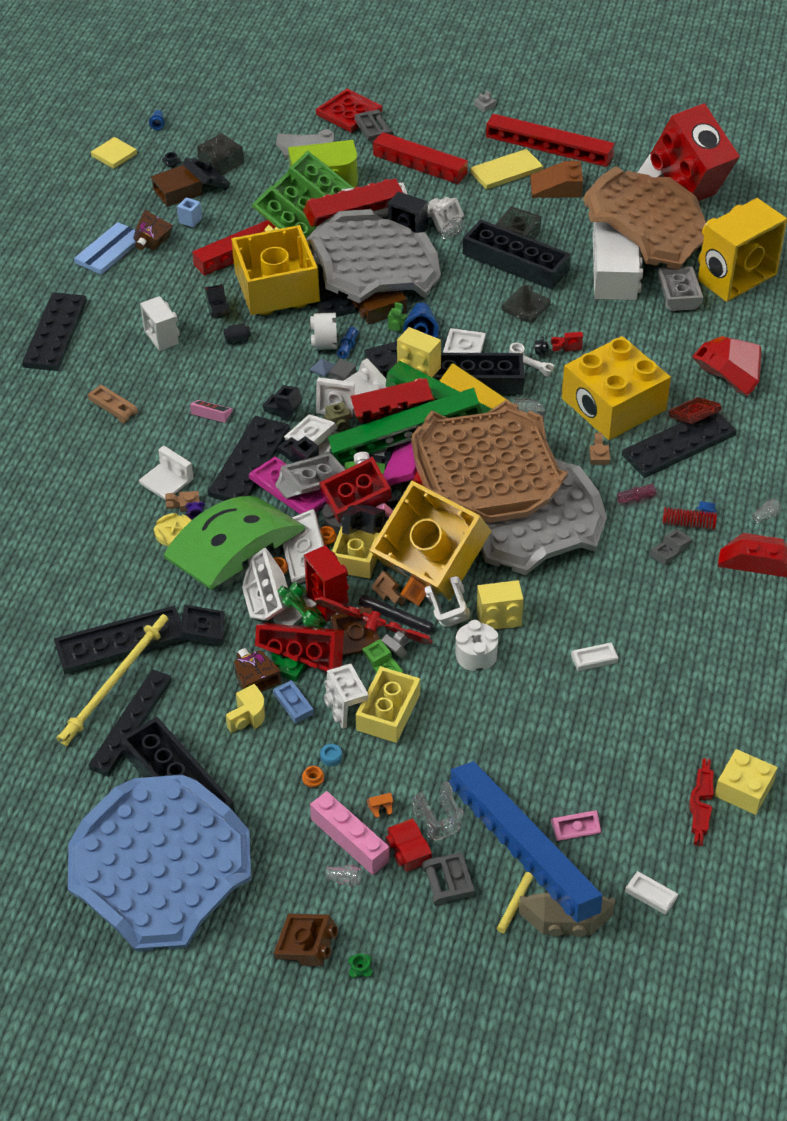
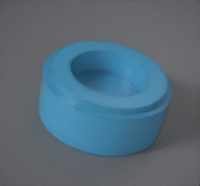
M335 744L325 745L320 751L321 762L326 766L338 765L342 761L341 748Z

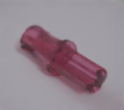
M652 483L642 487L634 486L631 490L618 493L617 501L623 504L634 500L638 502L642 498L655 496V486Z

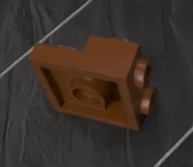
M358 607V608H357V609L360 610V614H361V615H363L364 612H366V613H368V614H371V612H372L371 607H370V608H365V607ZM339 612L330 616L331 629L344 630L342 657L363 653L362 649L379 640L377 629L376 632L366 630V622L362 617L354 618Z
M288 914L273 954L276 959L298 960L302 966H323L325 959H329L331 956L330 944L332 939L337 938L338 927L328 914Z

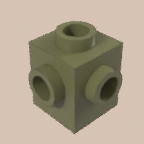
M343 402L325 407L326 415H323V418L335 422L337 426L336 432L340 433L350 429L352 414Z

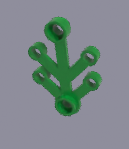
M295 581L289 589L282 585L277 590L283 597L282 602L289 608L294 606L301 613L302 621L309 628H324L327 624L320 617L322 613L319 609L306 605L303 596L307 593V590L301 584Z

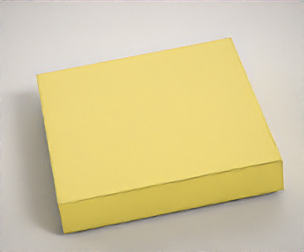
M115 137L91 151L92 157L113 169L137 155V149Z

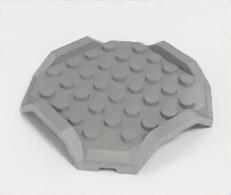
M371 209L339 211L322 222L306 238L308 246H312L323 267L326 289L337 294L339 291L348 294V299L358 303L376 292L414 290L425 298L430 293L432 286H435L440 280L441 273L438 254L426 233H414L408 227L389 219L381 218Z
M555 459L559 469L567 471L568 474L548 504L528 517L492 523L485 521L491 529L490 535L481 548L485 563L500 567V564L512 567L511 571L527 575L545 559L580 547L595 552L607 516L599 491L579 465Z

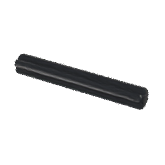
M365 594L359 599L360 606L365 608L371 607L372 611H377L383 616L426 634H430L434 628L432 622Z

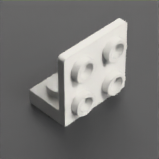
M445 197L441 200L435 198L429 201L428 217H432L438 232H443L464 216L457 197Z
M368 359L361 362L358 372L344 380L355 382V395L364 393L371 386L379 385V389L387 388L385 386L386 378Z
M162 446L158 449L160 464L139 479V483L165 500V494H176L193 480L191 462L169 448Z
M352 664L328 670L327 680H325V703L327 707H331L333 718L336 723L339 722L342 729L347 728L348 706L368 700V693Z

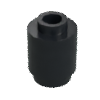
M245 323L227 326L226 329H223L226 343L231 342V344L248 341V337L251 336L250 328L245 326Z

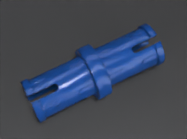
M349 327L346 335L340 341L341 346L337 351V355L342 359L348 357L350 350L355 345V338L358 335V330L355 327Z

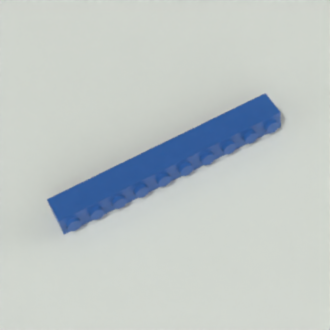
M474 761L451 769V779L449 780L451 790L456 792L463 803L468 805L474 812L475 816L483 821L487 829L496 835L499 842L509 849L512 856L522 863L525 870L534 876L538 884L547 890L551 898L560 904L567 915H570L578 923L601 913L602 894Z

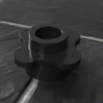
M168 152L162 158V162H165L167 167H174L181 163V159H178L177 153Z
M541 336L540 340L535 341L536 355H541L542 358H545V353L549 350L548 342L544 341L543 336Z

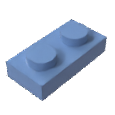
M292 680L273 689L274 696L294 723L314 714V709Z

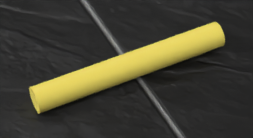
M526 872L497 927L499 932H506L519 907L520 896L525 895L534 877L531 873Z

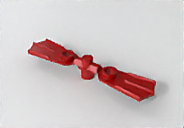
M323 596L320 598L315 597L314 599L318 606L354 618L362 617L366 622L365 629L368 631L376 632L377 627L385 626L389 631L394 633L400 631L405 637L424 645L432 644L433 642L429 635L411 629H403L396 622L386 624V620L380 618L381 614L377 611H372L371 614L364 612L361 615L359 609L352 606L346 608L343 604Z

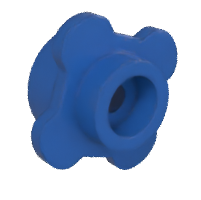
M700 501L699 507L696 508L701 509L700 511L705 513L707 511L708 514L711 512V515L712 511H717L715 509L716 503Z

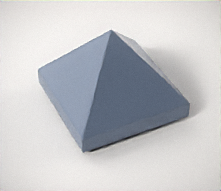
M320 358L310 371L326 377L335 364Z

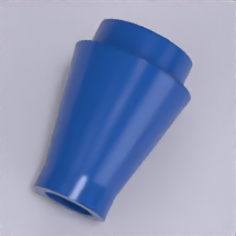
M156 110L149 119V125L154 130H160L165 125L163 113L160 110Z

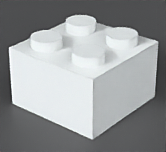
M160 296L140 303L144 331L157 349L161 351L179 344L178 336H180L176 325L178 318L176 313L170 310L168 303L164 302Z

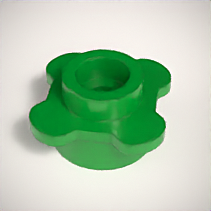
M356 954L349 957L348 963L351 967L349 976L352 978L357 976L370 977L373 973L370 968L372 958L365 954Z

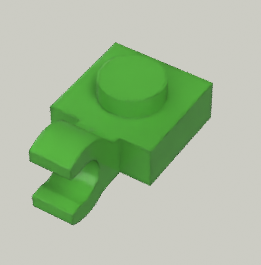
M395 302V309L392 308L388 314V329L403 333V325L407 319V315L402 314L403 304Z

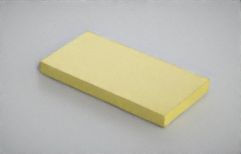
M527 149L470 167V173L486 190L543 170V165Z

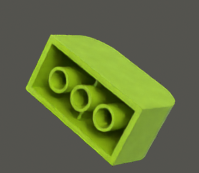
M353 140L288 147L289 168L304 153L309 151L353 188L357 186V152Z

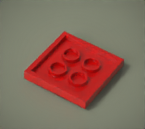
M347 88L315 110L316 115L349 132H353L359 127L354 120L355 114L373 110H380L382 112V105Z

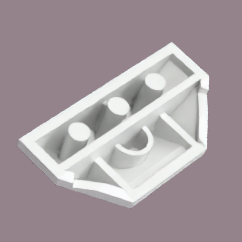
M263 548L249 558V566L242 586L250 618L256 620H270L288 607L282 602L283 597L277 592L282 585L287 587L284 573L269 551Z

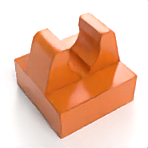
M411 577L400 595L419 606L426 595V586Z
M391 793L367 799L368 808H370L375 818L380 817L379 808L381 805L386 809L387 815L392 814L393 799Z

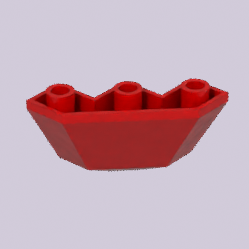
M720 336L703 343L692 356L703 371L725 378L737 393L748 396L759 383L762 347L758 344Z

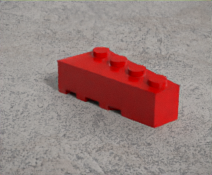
M419 378L412 382L350 396L356 418L361 425L435 401L427 378Z
M272 623L256 624L255 646L287 656L292 660L306 663L311 667L319 668L326 672L342 666L344 630Z

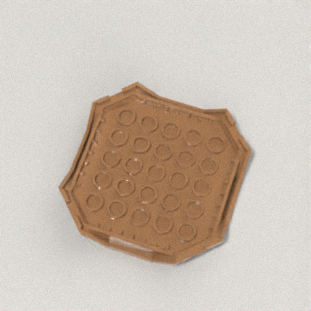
M615 166L600 176L583 198L585 206L589 207L590 210L588 213L590 222H607L640 247L646 264L658 266L659 262L666 263L668 268L679 270L691 254L703 245L704 236L702 235V229L706 221L697 197L670 177H651L650 175L632 171L623 172Z
M507 400L487 413L447 418L432 410L425 418L423 425L415 430L411 438L415 466L423 486L480 515L488 523L524 518L533 514L550 502L567 478L568 472L559 469L546 441L543 416L530 410L528 413L518 409L519 405Z

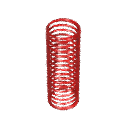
M664 507L662 524L665 521L666 525L668 516V525L671 517V526L673 525V519L674 526L676 525V520L677 526H679L681 516L680 526H682L684 517V527L687 518V527L690 519V528L692 527V521L694 528L697 516L696 528H698L700 518L699 528H701L703 519V529L705 520L707 529L710 516L709 530L711 529L712 517V530H715L717 513L714 516V512L711 515V512L709 514L707 511L706 513L704 511L698 513L697 510L695 514V510L692 513V510L689 512L688 509L686 511L685 509L682 510V508L679 513V508L676 512V508L673 511V508L670 510L669 507L668 509Z

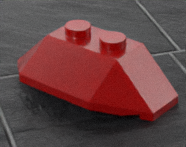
M742 533L720 549L717 567L787 578V543L781 538Z

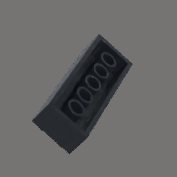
M481 219L463 237L462 254L551 289L570 270V253Z
M441 353V368L432 377L440 381L453 363L498 394H523V353Z
M158 717L153 718L120 738L123 755L143 778L184 775L198 781L235 813L234 803L231 798Z

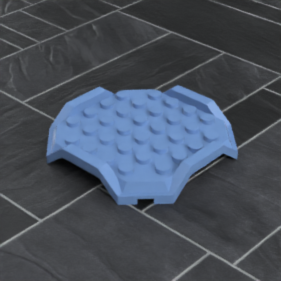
M184 775L134 778L116 786L82 819L69 842V893L83 900L106 920L136 952L151 951L154 948L168 947V949L187 948L203 921L234 889L251 880L249 829L232 809L198 781Z

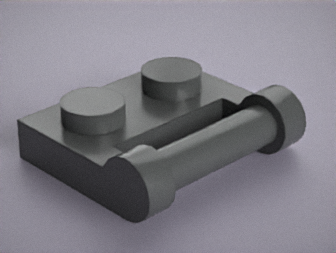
M380 110L355 114L354 120L367 141L375 140L382 132L394 135L392 129L383 120Z
M462 852L428 859L422 863L423 871L427 873L433 892L432 900L435 906L444 905L448 901L474 896L475 890ZM438 868H442L448 887L447 891L442 892L435 871Z

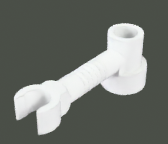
M512 343L510 345L509 353H523V363L539 369L545 376H550L551 371H554L555 366L552 363H541L525 356V348L521 343Z

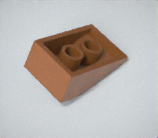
M563 161L531 174L532 198L582 197L583 178L581 161Z

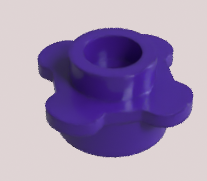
M203 502L187 503L185 505L187 509L186 516L193 520L205 511L203 509L205 504Z

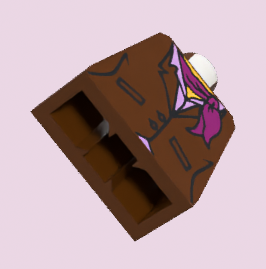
M144 210L133 236V239L137 241L135 243L136 248L139 250H144L145 247L151 250L157 249L170 237L173 225Z
M243 648L237 652L238 659L234 661V669L241 690L255 684L260 692H264L281 684L279 668L263 651L258 650L250 654L248 649Z

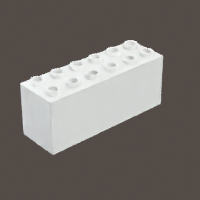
M593 222L594 299L637 300V293H641L640 279L643 277L640 247L607 222Z

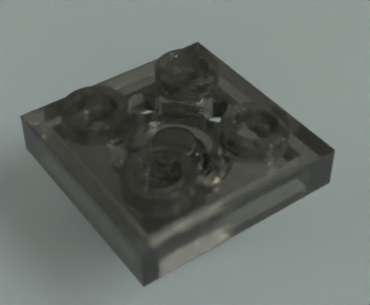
M524 285L502 304V311L532 324L551 305V299L533 292L532 286Z

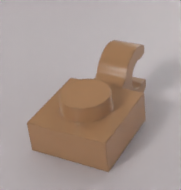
M595 433L594 445L589 446L590 465H610L609 445H603L602 433Z
M199 491L179 492V496L173 493L165 494L166 509L180 507V512L187 511L185 508L187 503L199 502Z
M383 571L371 586L383 600L388 601L390 598L395 604L398 602L400 605H403L407 600L396 590L399 584L388 572Z

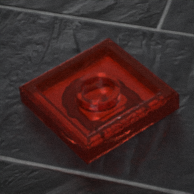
M696 397L670 409L668 412L669 417L692 424L722 410L720 403Z

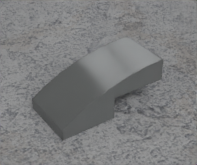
M675 529L665 535L662 543L651 549L649 556L665 566L688 547L692 542V538Z

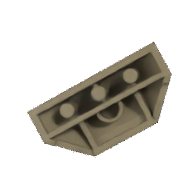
M549 893L520 896L519 914L542 934L583 937L593 934L613 916L615 899L602 896L601 913L578 923L564 912L560 904L553 900Z

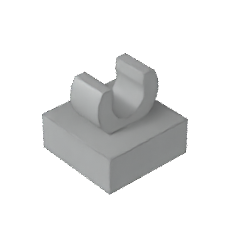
M485 91L484 95L479 94V98L474 100V106L486 112L496 106V100L491 98L492 94Z
M400 631L393 638L386 634L381 640L388 649L401 659L407 654L403 646L409 640Z

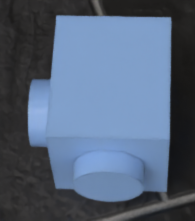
M186 197L177 206L179 223L194 227L202 219L201 202Z

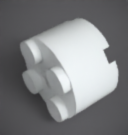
M317 313L311 316V330L314 329V334H311V347L315 348V350L337 349V344H333L337 343L336 319H332L336 318V313Z
M471 620L458 630L455 654L458 663L463 668L471 671H476L478 668L485 670L496 662L498 651L497 631L487 624L480 623L478 620Z

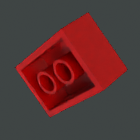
M373 457L319 482L321 493L338 524H341L342 517L347 512L348 506L368 505L376 507L392 499L391 488Z
M326 545L304 554L306 596L314 601L315 597L320 598L323 596L348 608L349 597L347 590L349 585L347 583L348 570L346 566L340 564L336 554L330 551ZM316 606L321 611L322 617L326 622L330 621V616L336 613V611Z

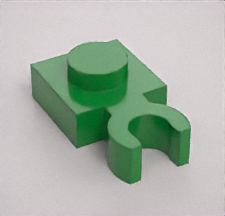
M271 653V660L275 661L273 663L279 668L281 676L297 682L306 668V663L292 660L287 656L283 659L279 654Z

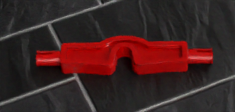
M706 758L702 759V767L697 772L696 787L692 790L689 799V808L693 814L691 833L695 834L693 844L697 846L699 839V847L703 846L704 835H707L712 811L711 805L702 803L700 800H712L714 794V771L710 770L711 759L709 758L707 765Z

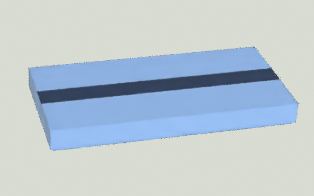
M117 222L74 258L75 263L102 275L135 247L137 242L133 239L135 229Z

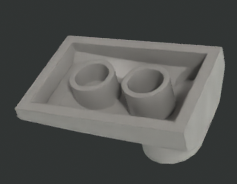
M328 129L313 135L278 133L276 145L284 154V159H289L288 147L335 142V135Z
M693 266L680 267L679 270L658 268L660 283L666 299V308L670 311L695 310L699 308L700 304L703 303V295Z
M331 453L281 466L280 475L275 485L285 498L320 490L319 482L344 471L345 468Z

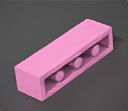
M326 791L310 804L311 820L372 875L390 862L389 846L329 792Z

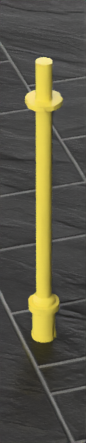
M162 614L152 627L149 625L144 627L146 634L81 713L76 718H70L67 721L68 725L56 737L58 741L62 739L61 744L68 746L75 735L82 732L84 729L83 722L152 639H160L159 630L169 620L166 615Z

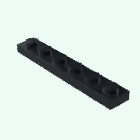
M154 669L151 670L88 764L89 770L107 777L110 776L123 756L120 738L144 724L171 683V675Z

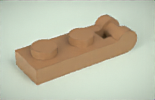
M99 385L88 394V400L116 416L121 423L127 422L130 416H135L138 413V409L134 404L103 385Z

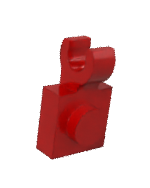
M571 332L564 333V337H552V351H560L562 348H564V351L582 350L583 333Z

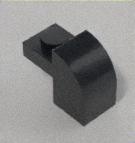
M220 284L204 287L211 318L229 315L230 306L226 301L224 286Z
M283 385L275 395L272 394L262 405L263 410L279 414L281 420L290 419L302 404L299 387Z
M306 436L299 441L290 437L278 446V452L292 461V463L319 456V445Z
M368 505L348 506L347 512L344 513L341 521L342 533L349 535L362 530L374 534L382 530L386 510Z

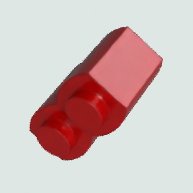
M413 818L388 827V835L385 836L389 849L393 848L396 852L395 859L399 867L403 866L405 871L408 872L421 867L425 860L432 859L431 850Z

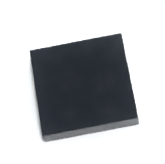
M184 604L180 639L221 646L225 611Z

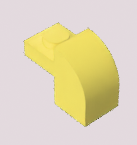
M253 684L236 693L238 708L226 714L227 728L231 733L241 730L249 724L256 729L265 719L263 695L256 685Z

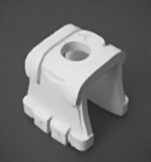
M456 576L451 577L450 580L460 608L444 614L438 596L432 586L425 587L426 596L433 603L435 609L433 610L434 615L443 627L459 624L468 620L471 616L470 609L467 608L463 597V584L460 578Z

